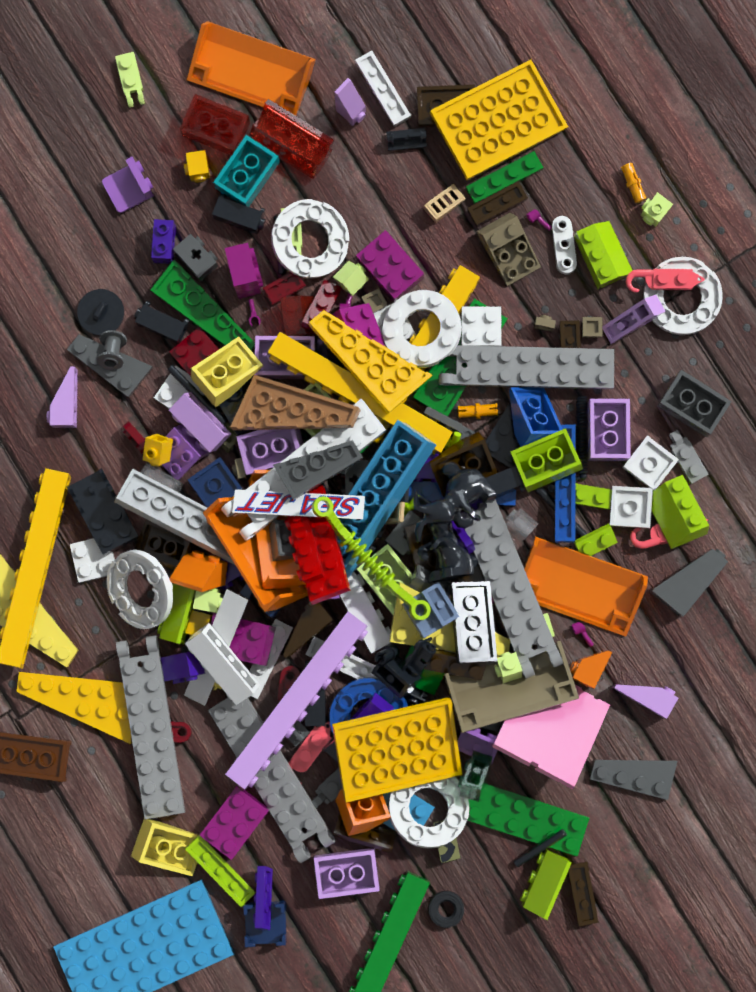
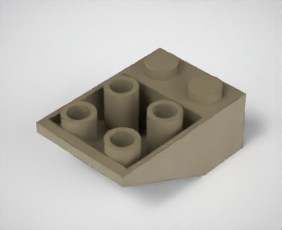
M508 213L476 231L507 286L541 267L516 215Z

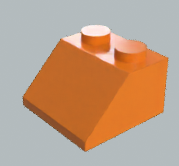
M192 551L191 554L182 557L169 580L171 583L199 592L211 590L225 585L228 562L220 560L218 556H206L204 552Z
M602 651L572 662L569 668L573 680L588 688L595 689L612 652Z
M341 789L336 798V803L348 836L367 832L391 818L383 794L346 803L343 789Z

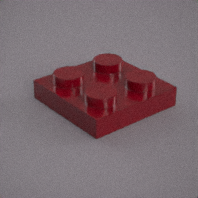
M198 327L169 352L191 377V368L219 349L203 330Z

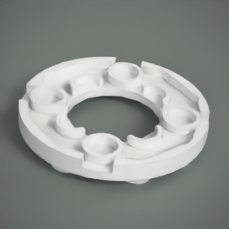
M312 199L300 200L287 206L275 220L271 234L272 248L278 261L289 272L303 278H319L331 273L343 262L347 254L349 232L343 217L329 204ZM305 220L321 224L328 235L326 251L316 258L300 255L292 244L294 227Z
M691 257L671 258L655 268L693 269L694 273L705 278V280L697 285L701 292L699 307L693 313L687 315L672 312L665 304L663 298L664 290H652L645 283L643 299L657 295L666 311L652 321L662 330L676 335H690L706 328L718 315L722 304V287L715 272H712L702 261Z
M430 290L413 291L400 297L389 308L383 322V338L387 348L398 354L405 361L415 364L417 368L437 365L441 360L450 356L459 343L462 331L461 319L454 304L444 295ZM427 310L433 312L440 321L438 337L426 346L410 344L403 335L405 320L416 311Z
M130 550L120 554L109 566L107 590L112 604L115 603L119 609L121 618L128 624L140 629L153 628L167 619L173 604V586L162 565L155 557L144 551ZM134 570L146 574L148 582L154 587L152 591H154L155 596L150 607H141L136 604L128 592V576Z
M451 777L391 792L388 810L393 827L404 840L421 848H438L452 842L462 832L469 816V801L462 784L456 777ZM430 788L437 790L447 801V816L441 824L435 827H425L418 824L410 814V799L420 789Z

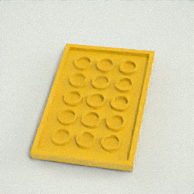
M532 60L430 110V115L466 180L568 128Z
M450 697L332 724L343 795L346 803L462 775L452 700Z

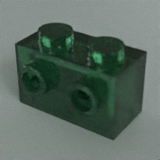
M473 750L471 759H467L464 766L465 775H461L459 779L460 796L479 802L491 769L493 756Z

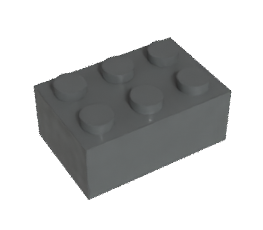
M680 370L657 407L707 438L712 434L732 401L683 370Z

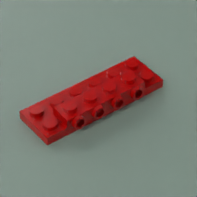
M321 485L312 489L309 493L326 494V491ZM287 515L288 518L285 519V524L292 533L289 536V541L296 550L293 553V558L300 567L297 570L299 580L306 584L309 600L312 605L351 591L338 538L325 517Z

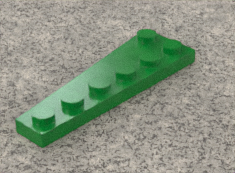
M173 260L152 287L151 292L224 346L240 337L252 351L255 347V342Z

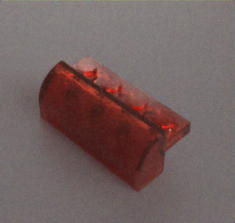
M270 99L265 102L261 116L252 125L249 134L250 138L312 179L321 171L333 150L331 147L334 139Z

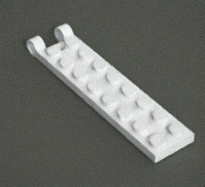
M360 399L354 404L361 411L353 428H323L282 462L352 440L361 452L387 430L365 402ZM275 468L271 469L246 489L288 492ZM234 499L221 508L226 517L235 514L232 513ZM247 513L253 522L245 526L239 533L247 541L279 515Z

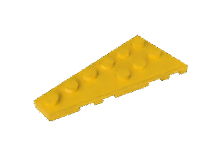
M325 310L308 323L311 329L387 414L432 377L430 373H425L417 368L415 364L405 361L395 352L373 339L370 340L362 335L363 333L345 325V322Z
M19 672L18 693L132 744L123 682Z

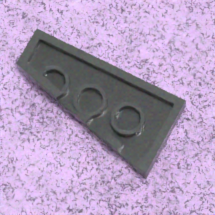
M80 334L67 349L128 398H130L153 369V366L121 352L119 355L124 358V365L117 370L104 369L98 365L96 360L98 355L104 352V345Z
M352 440L325 450L309 453L299 458L296 457L289 461L276 463L273 466L291 497L295 500L364 458Z
M594 759L589 779L668 800L677 761Z

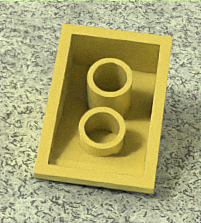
M237 337L192 367L191 379L209 401L217 407L237 392L263 367V364L240 337Z
M144 818L131 857L140 863L193 876L197 861L185 848L198 834Z

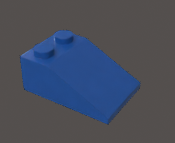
M511 387L509 389L514 434L520 447L562 430V426L544 388Z

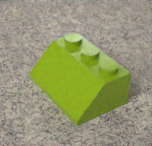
M610 221L590 225L575 233L574 239L598 289L627 277L628 273L633 271Z
M566 428L511 451L527 492H531L583 469Z
M683 475L664 482L653 491L651 511L671 549L708 534L709 524Z
M172 584V609L167 619L159 624L157 633L160 634V639L184 645L187 637L185 632L191 611L194 610L193 604L196 590Z
M546 849L544 853L541 852L536 861L539 865L536 872H531L528 880L530 886L528 890L524 889L520 901H522L521 905L525 909L548 920L571 862L567 858Z

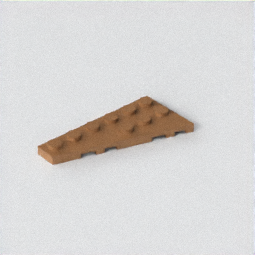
M254 375L230 428L232 430L353 428L361 409L358 406Z

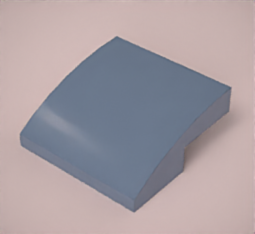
M439 582L414 596L416 600H424L430 606V615L425 620H414L409 614V606L405 602L402 604L422 639L460 617ZM418 604L416 606L415 612L417 615H423L424 608L422 605Z

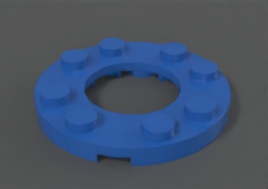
M367 677L354 680L344 686L333 700L330 709L332 733V724L351 720L353 706L360 700L370 698L375 692L394 707L393 710L408 707V704L404 697L398 698L378 678Z

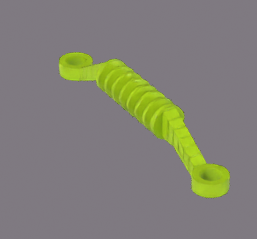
M325 496L316 498L312 503L313 513L317 517H325L341 540L339 545L341 547L348 545L345 552L348 553L353 550L351 558L353 559L358 556L359 559L356 563L358 565L363 562L365 563L362 570L370 568L367 575L375 574L374 582L381 580L378 586L380 589L383 587L388 588L390 592L409 606V614L414 620L419 621L428 618L431 611L429 604L424 600H416L412 595L408 594L393 579L395 577L394 573L386 575L389 568L381 569L383 561L375 563L378 558L377 555L369 557L372 550L370 549L365 552L367 544L359 546L361 538L353 539L356 533L354 531L350 533L343 526L333 511L331 499ZM320 501L325 502L327 505V510L324 513L318 509ZM418 604L424 608V613L421 616L415 612Z

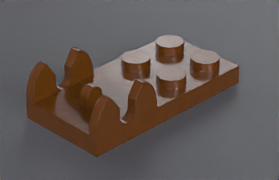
M0 732V773L66 782L69 748L72 741Z

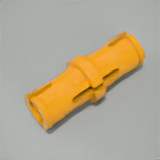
M633 163L622 166L621 170L627 182L626 186L630 189L635 204L647 199L640 184L641 179L638 178Z
M475 403V405L458 406V418L476 417V419H479L480 416H498L497 403L485 405Z

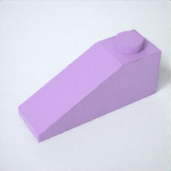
M347 78L334 92L336 111L353 126L356 122L360 123L366 116V106L351 80Z
M653 295L635 304L602 326V329L612 344L666 311L657 295Z
M75 367L69 368L50 405V411H47V422L53 428H77L78 370Z
M616 684L612 687L665 719L668 718L678 700V697L674 695L676 692L666 686L664 689L660 687Z

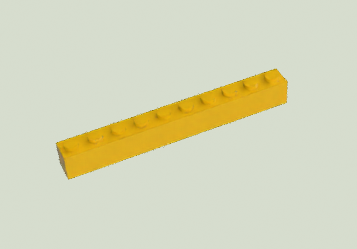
M461 265L457 270L455 268L452 270L448 277L450 279L447 286L443 285L439 292L454 304L458 313L461 312L462 307H464L480 280V276ZM430 312L427 319H422L418 326L420 329L417 336L413 334L409 343L415 346H426L438 337L440 321L433 312ZM384 422L383 426L388 431L390 425ZM387 431L374 440L373 443L379 446Z
M279 332L267 355L270 356L269 359L278 365L280 363L288 366L287 370L295 375L298 373L304 375L305 381L312 385L316 382L322 386L321 390L330 395L335 393L340 396L339 400L341 402L355 404L362 399L382 425L385 422L391 426L390 430L397 420L407 423L436 444L431 453L433 455L442 452L453 433L402 402L387 414L352 373Z
M45 468V472L40 475V492H36L34 504H36L35 511L31 512L29 523H31L30 531H26L24 542H27L26 547L20 553L19 561L22 562L20 569H17L14 580L17 581L16 586L10 592L11 606L6 609V625L2 627L0 632V639H2L0 645V664L20 669L24 667L68 492L66 486L70 484L71 480L69 473Z

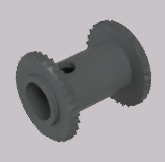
M105 331L99 338L101 344L104 345V352L98 355L97 363L107 370L120 369L124 365V358L119 355L120 348L127 344V338L119 331Z

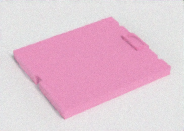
M575 685L579 699L505 720L492 747L527 766H530V764L535 766L536 771L573 789L610 704L600 699L596 700L593 695Z

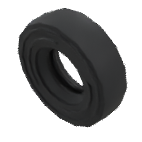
M441 891L431 898L428 912L431 920L436 925L450 928L462 920L464 904L456 893ZM444 901L451 902L454 906V912L449 917L442 916L438 911L439 905Z

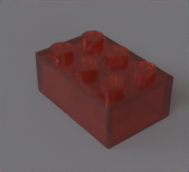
M194 94L180 131L182 136L232 156L247 132L250 118L245 113Z

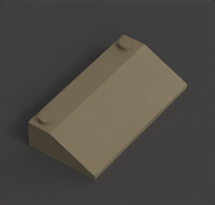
M557 641L555 645L560 653L563 664L554 668L547 652L531 657L529 661L535 675L525 679L522 672V678L503 684L501 677L496 675L494 669L496 663L486 665L482 680L456 675L449 676V673L445 674L444 680L462 733L579 699L561 641Z

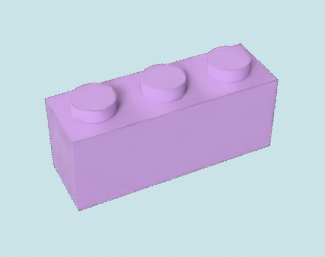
M191 392L184 393L169 409L173 419L178 423H182L186 427V432L191 437H195L200 442L201 448L205 451H216L231 435L225 426Z

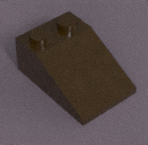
M479 432L459 440L429 462L443 497H445L449 478L444 476L441 468L448 462H454L461 470L477 469L485 478L498 473L485 439Z
M145 520L135 550L144 551L155 557L163 568L171 571L176 569L184 555L191 554L192 551H201L202 549L196 544L149 520Z
M310 602L303 608L305 611L301 614L283 654L285 658L293 655L334 621L320 603L312 605Z

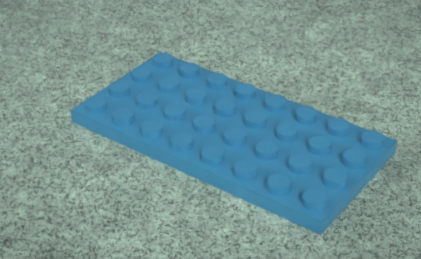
M202 879L53 946L72 992H153L234 955Z

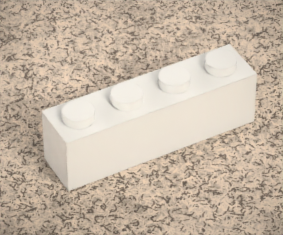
M353 572L348 578L351 591L340 594V597L347 610L368 626L366 629L368 633L364 641L370 652L373 653L392 643L389 641L391 630L388 626L384 628L381 622L384 620V617L379 609H374L372 603L375 601L371 593L364 591L362 586L365 585V582L361 575H356Z
M209 623L192 634L185 643L189 651L200 661L202 667L211 674L214 681L221 686L228 698L236 705L253 695L260 684Z

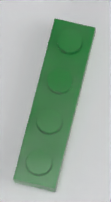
M535 151L466 186V190L473 203L476 204L504 188L538 173L544 167Z

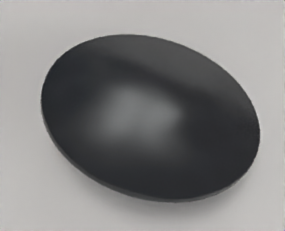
M92 290L85 294L79 302L77 308L78 320L86 331L95 335H101L108 330H116L124 319L123 303L115 293L109 290Z

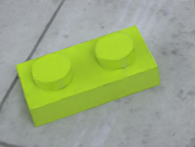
M576 484V504L606 510L610 509L611 489Z
M607 524L576 539L574 544L578 552L592 556L618 542L611 526Z

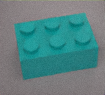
M246 135L214 180L215 189L236 203L250 207L279 165V156Z

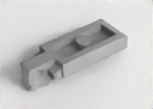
M678 430L670 433L669 437L673 442L670 445L671 452L679 459L677 462L690 485L709 475L687 437L682 438Z

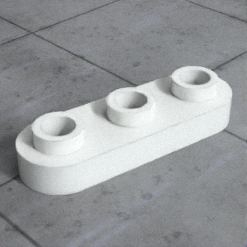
M559 216L552 223L556 266L560 273L568 275L575 270L577 265L572 223L569 218ZM559 223H564L566 227L560 228ZM561 242H567L568 246L563 247ZM569 261L570 266H565L563 262Z

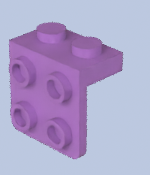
M133 157L126 160L128 166L102 180L107 193L119 213H123L153 197L150 190L153 186L148 177L144 179L142 175L144 169L139 161L135 162Z
M183 424L174 427L166 436L173 439L170 462L162 465L175 480L181 479L198 460L210 453L202 449L199 445L200 442L186 432V427Z
M479 728L464 733L461 731L457 740L459 751L492 764L497 749L492 746L497 736L488 732L486 736L480 734L481 729Z

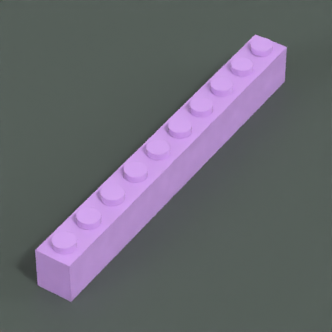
M350 612L345 614L225 775L244 789L248 786L253 787L259 779L256 776L260 770L265 771L271 763L268 760L273 753L277 755L283 747L281 744L282 740L285 737L289 739L295 731L293 726L297 720L301 722L307 715L305 710L309 704L313 706L320 697L317 694L321 688L325 690L332 681L330 676L333 672L337 674L344 665L342 660L345 656L350 657L356 649L354 644L357 640L362 641L368 633L366 630L368 626Z

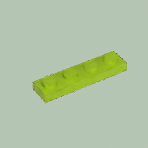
M200 834L185 848L240 907L256 893Z

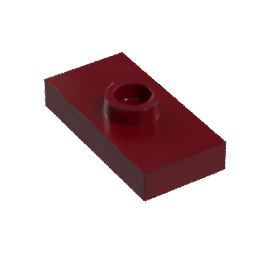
M290 272L263 287V291L273 306L306 288V285L300 276Z

